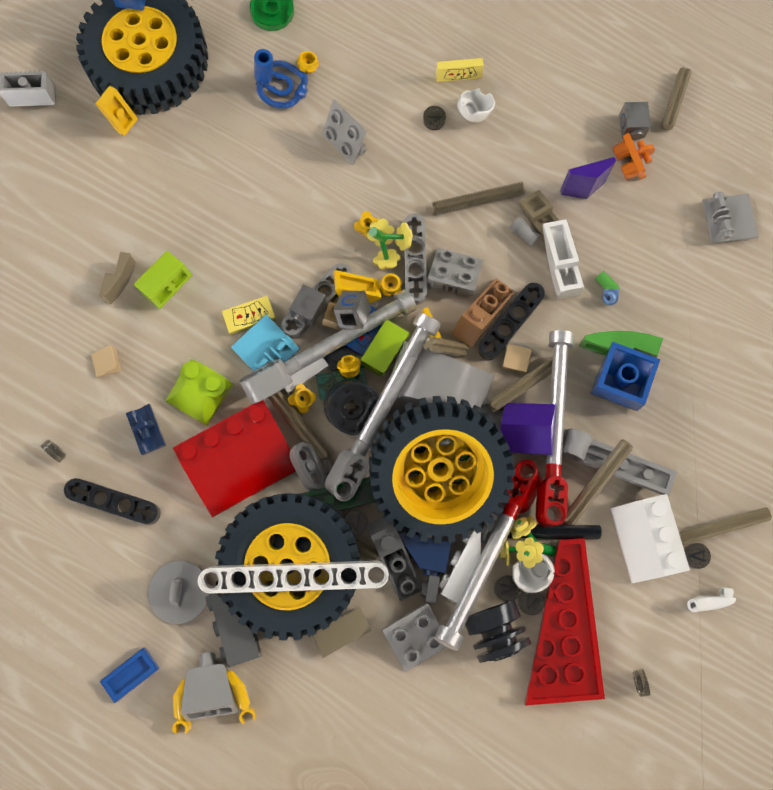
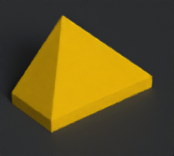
M334 270L335 291L339 297L342 291H365L369 304L381 299L378 279Z

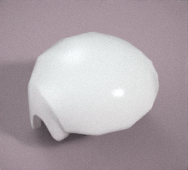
M480 88L472 91L466 90L460 95L457 108L466 120L479 123L490 116L495 106V100L491 93L482 94Z
M541 554L543 557L542 562L536 563L532 568L525 567L523 561L519 560L513 565L512 577L518 589L526 593H537L550 585L553 581L555 570L554 565L547 556Z

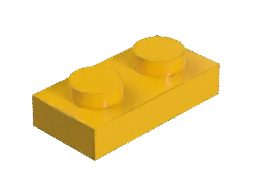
M111 86L106 89L95 103L115 130L123 136L129 132L138 120L119 92Z

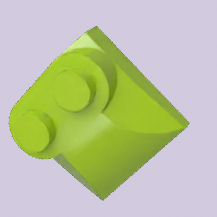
M190 359V361L182 366L180 376L165 401L208 426L234 385L209 367Z

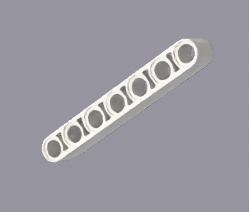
M381 561L212 566L203 570L198 576V586L205 593L365 589L382 587L388 581L389 573L388 568ZM373 567H379L384 571V577L380 581L370 579L368 572ZM345 568L355 570L357 578L353 582H346L342 578L341 573ZM317 569H325L329 573V580L327 582L319 583L315 579L314 574ZM290 570L300 572L302 577L300 583L293 584L288 580L287 575ZM240 571L245 574V585L241 586L235 583L233 578L235 572ZM262 571H270L273 574L274 582L267 585L261 581ZM209 572H213L218 576L219 582L215 587L207 582L206 578Z

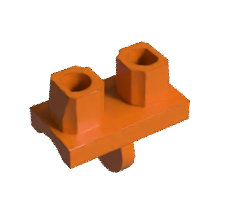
M630 133L623 135V141L612 148L617 161L630 156L631 162L621 166L625 180L636 176L641 180L646 178V170L641 159L644 158L646 164L652 162L650 155L655 152V147L653 144L645 145L644 140L637 142L639 147L637 150Z

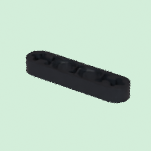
M533 282L527 284L484 336L478 347L479 355L483 359L493 360L498 357L540 305L545 296L544 288L540 284ZM537 291V297H533L529 304H527L525 301L528 299L529 292ZM515 307L523 308L525 316L522 318L515 317L512 309ZM500 325L509 326L511 334L508 336L500 335L498 327ZM494 338L498 340L493 348L495 352H485V344L489 346Z
M71 479L64 486V494L71 501L145 525L155 524L161 515L158 505L150 501L82 479ZM79 486V488L89 491L88 496L79 493L75 495L72 492V488ZM105 491L107 494L106 502L97 505L94 500L96 493ZM122 499H129L131 503L130 509L124 513L118 510V503ZM151 506V511L154 512V515L145 520V515L135 511L137 507L148 510Z

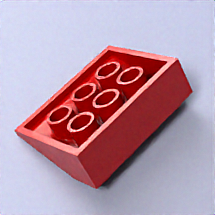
M264 400L250 405L173 447L180 464L212 518L296 472L290 460L291 449Z

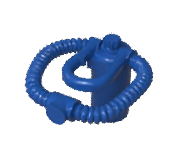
M266 49L256 51L254 55V78L257 85V94L264 103L271 107L287 109L295 106L300 99L306 97L308 78L305 72H302L298 67L287 61H273L271 52ZM274 67L287 68L301 78V83L298 85L294 97L287 102L274 101L268 98L263 91V88H266L278 96H287L293 90L291 78L274 71ZM274 76L279 81L281 79L285 80L289 86L286 90L281 91L269 84Z

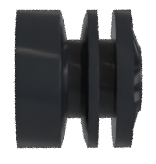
M342 380L334 384L327 391L323 401L324 414L328 422L339 431L349 435H359L379 398L378 394L367 384L355 380ZM351 400L355 404V409L351 408L349 412L344 406L349 404Z
M510 600L469 615L465 623L468 634H481L483 638L473 645L474 650L484 647L487 649V651L477 655L479 663L495 662L511 657L531 644L529 637L516 638L517 635L526 631L525 626L512 628L511 623L521 617L515 600Z

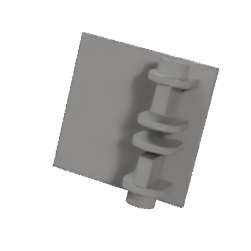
M333 100L322 135L353 165L357 155L362 156L367 151L363 142L367 131L336 100Z
M716 192L713 194V198L702 200L712 243L759 237L749 194L726 196L723 195V192Z
M437 248L427 284L431 285V288L442 290L444 285H446V292L450 286L453 287V294L457 288V294L466 297L468 295L473 296L483 259Z
M428 603L420 605L417 609L406 613L405 616H401L400 619L390 625H386L382 629L405 672L446 648V646L434 639L440 625Z

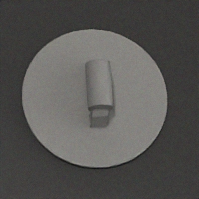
M173 561L159 568L153 575L148 588V599L153 612L163 621L172 624L187 623L199 616L206 607V596L209 595L198 586V576L202 570L187 561Z

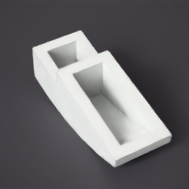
M567 219L544 223L543 233L557 299L579 296L584 289V285L578 268L579 258Z

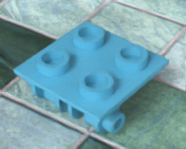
M267 314L231 346L253 371L279 358L284 363L300 349Z

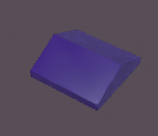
M615 157L569 169L560 189L561 195L588 199L606 182L616 163Z
M508 403L505 405L501 420V432L511 453L553 455L556 404Z

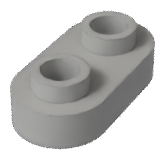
M307 442L294 445L290 450V460L303 486L309 491L324 488L327 473L314 447Z

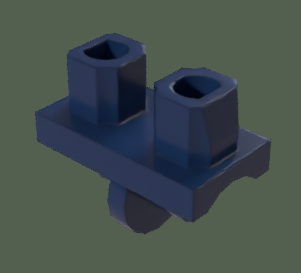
M150 404L126 413L141 455L166 446Z

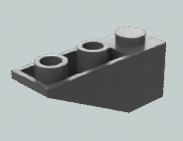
M383 516L366 524L365 526L379 557L388 568L389 579L399 600L402 601L420 592L422 586L398 531L394 528L393 521L389 523Z
M208 593L206 603L209 611L214 612L216 619L213 622V629L216 637L220 636L223 647H220V655L223 663L227 662L229 668L262 657L257 634L250 631L252 626L247 623L242 626L238 622L240 617L236 613L233 616L229 613L228 609L231 606L228 601L222 602L220 597L222 595L220 593Z

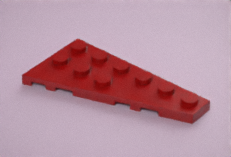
M585 538L557 541L553 561L554 578L547 590L524 703L525 706L605 699Z

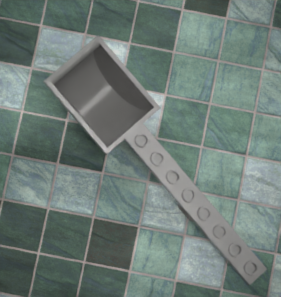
M403 341L400 352L397 356V359L394 363L388 380L408 344L407 341ZM423 347L388 414L393 416L392 413L396 410H399L401 414L405 413L404 405L410 402L414 408L420 406L418 399L424 397L427 404L433 403V396H440L442 402H446L447 396L455 397L458 404H460L461 399L469 402L471 408L474 405L480 407L484 414L487 413L501 431V420L505 406L495 412H492L487 406L489 399L486 397L494 375L441 353L425 350ZM564 428L562 456L596 470L600 468L614 447L593 440V437L586 432ZM629 453L613 476L658 494H667L669 496L677 472Z

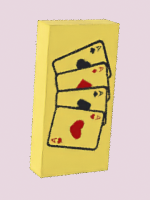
M483 58L437 62L436 81L444 82L481 78L484 66Z
M268 295L222 311L230 335L252 328L266 314L272 320H276Z

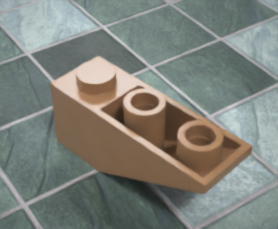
M496 278L463 313L452 335L472 348L511 299L515 291Z

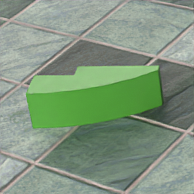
M606 331L585 335L579 347L606 356L612 342L656 358L663 338L634 331Z

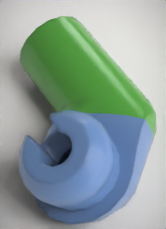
M603 271L595 280L603 287V302L611 306L618 301L619 285Z

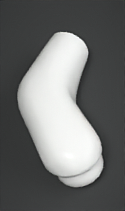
M721 587L719 589L720 596L700 595L690 599L687 607L691 612L721 609L734 604L736 597H733L734 590L732 588Z

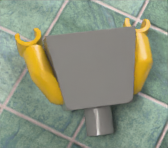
M207 652L201 654L200 667L188 669L186 677L181 680L173 694L174 717L177 718V721L172 726L173 733L177 734L179 732V724L185 726V734H187L191 729L192 720L238 713V708H241L239 719L242 724H245L243 717L245 712H250L253 720H255L256 711L253 707L248 706L250 700L245 684L234 671L228 670L225 664H216L215 653Z

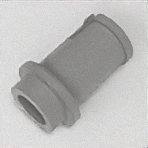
M518 217L509 227L512 230L511 233H516L531 246L539 238L540 234L526 224L524 218Z

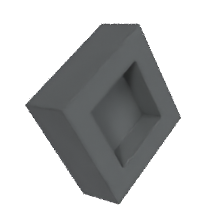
M429 575L428 581H423L421 596L425 597V603L436 604L440 577Z

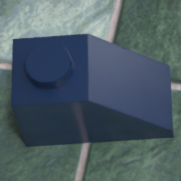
M400 532L399 536L405 549L417 567L424 570L423 575L439 577V573H446L451 543L441 540V543H434L433 538L428 537L427 542L419 540L418 535H414L411 538L406 536L405 532Z

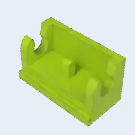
M166 250L133 285L142 292L144 297L158 309H161L193 275L184 263Z
M386 319L361 358V366L378 376L384 375L401 348L403 341L409 336V332Z

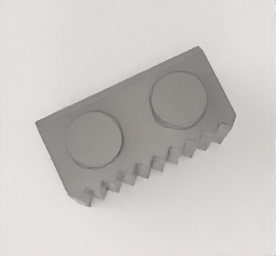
M39 70L33 73L31 71L28 73L26 71L24 73L21 71L13 73L11 71L10 73H0V94L8 106L55 105L56 87L46 71L41 72Z

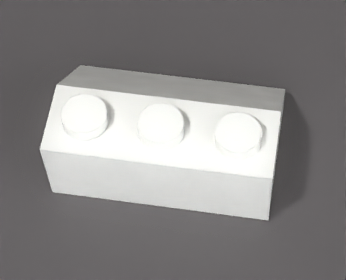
M667 494L610 509L631 583L690 570Z

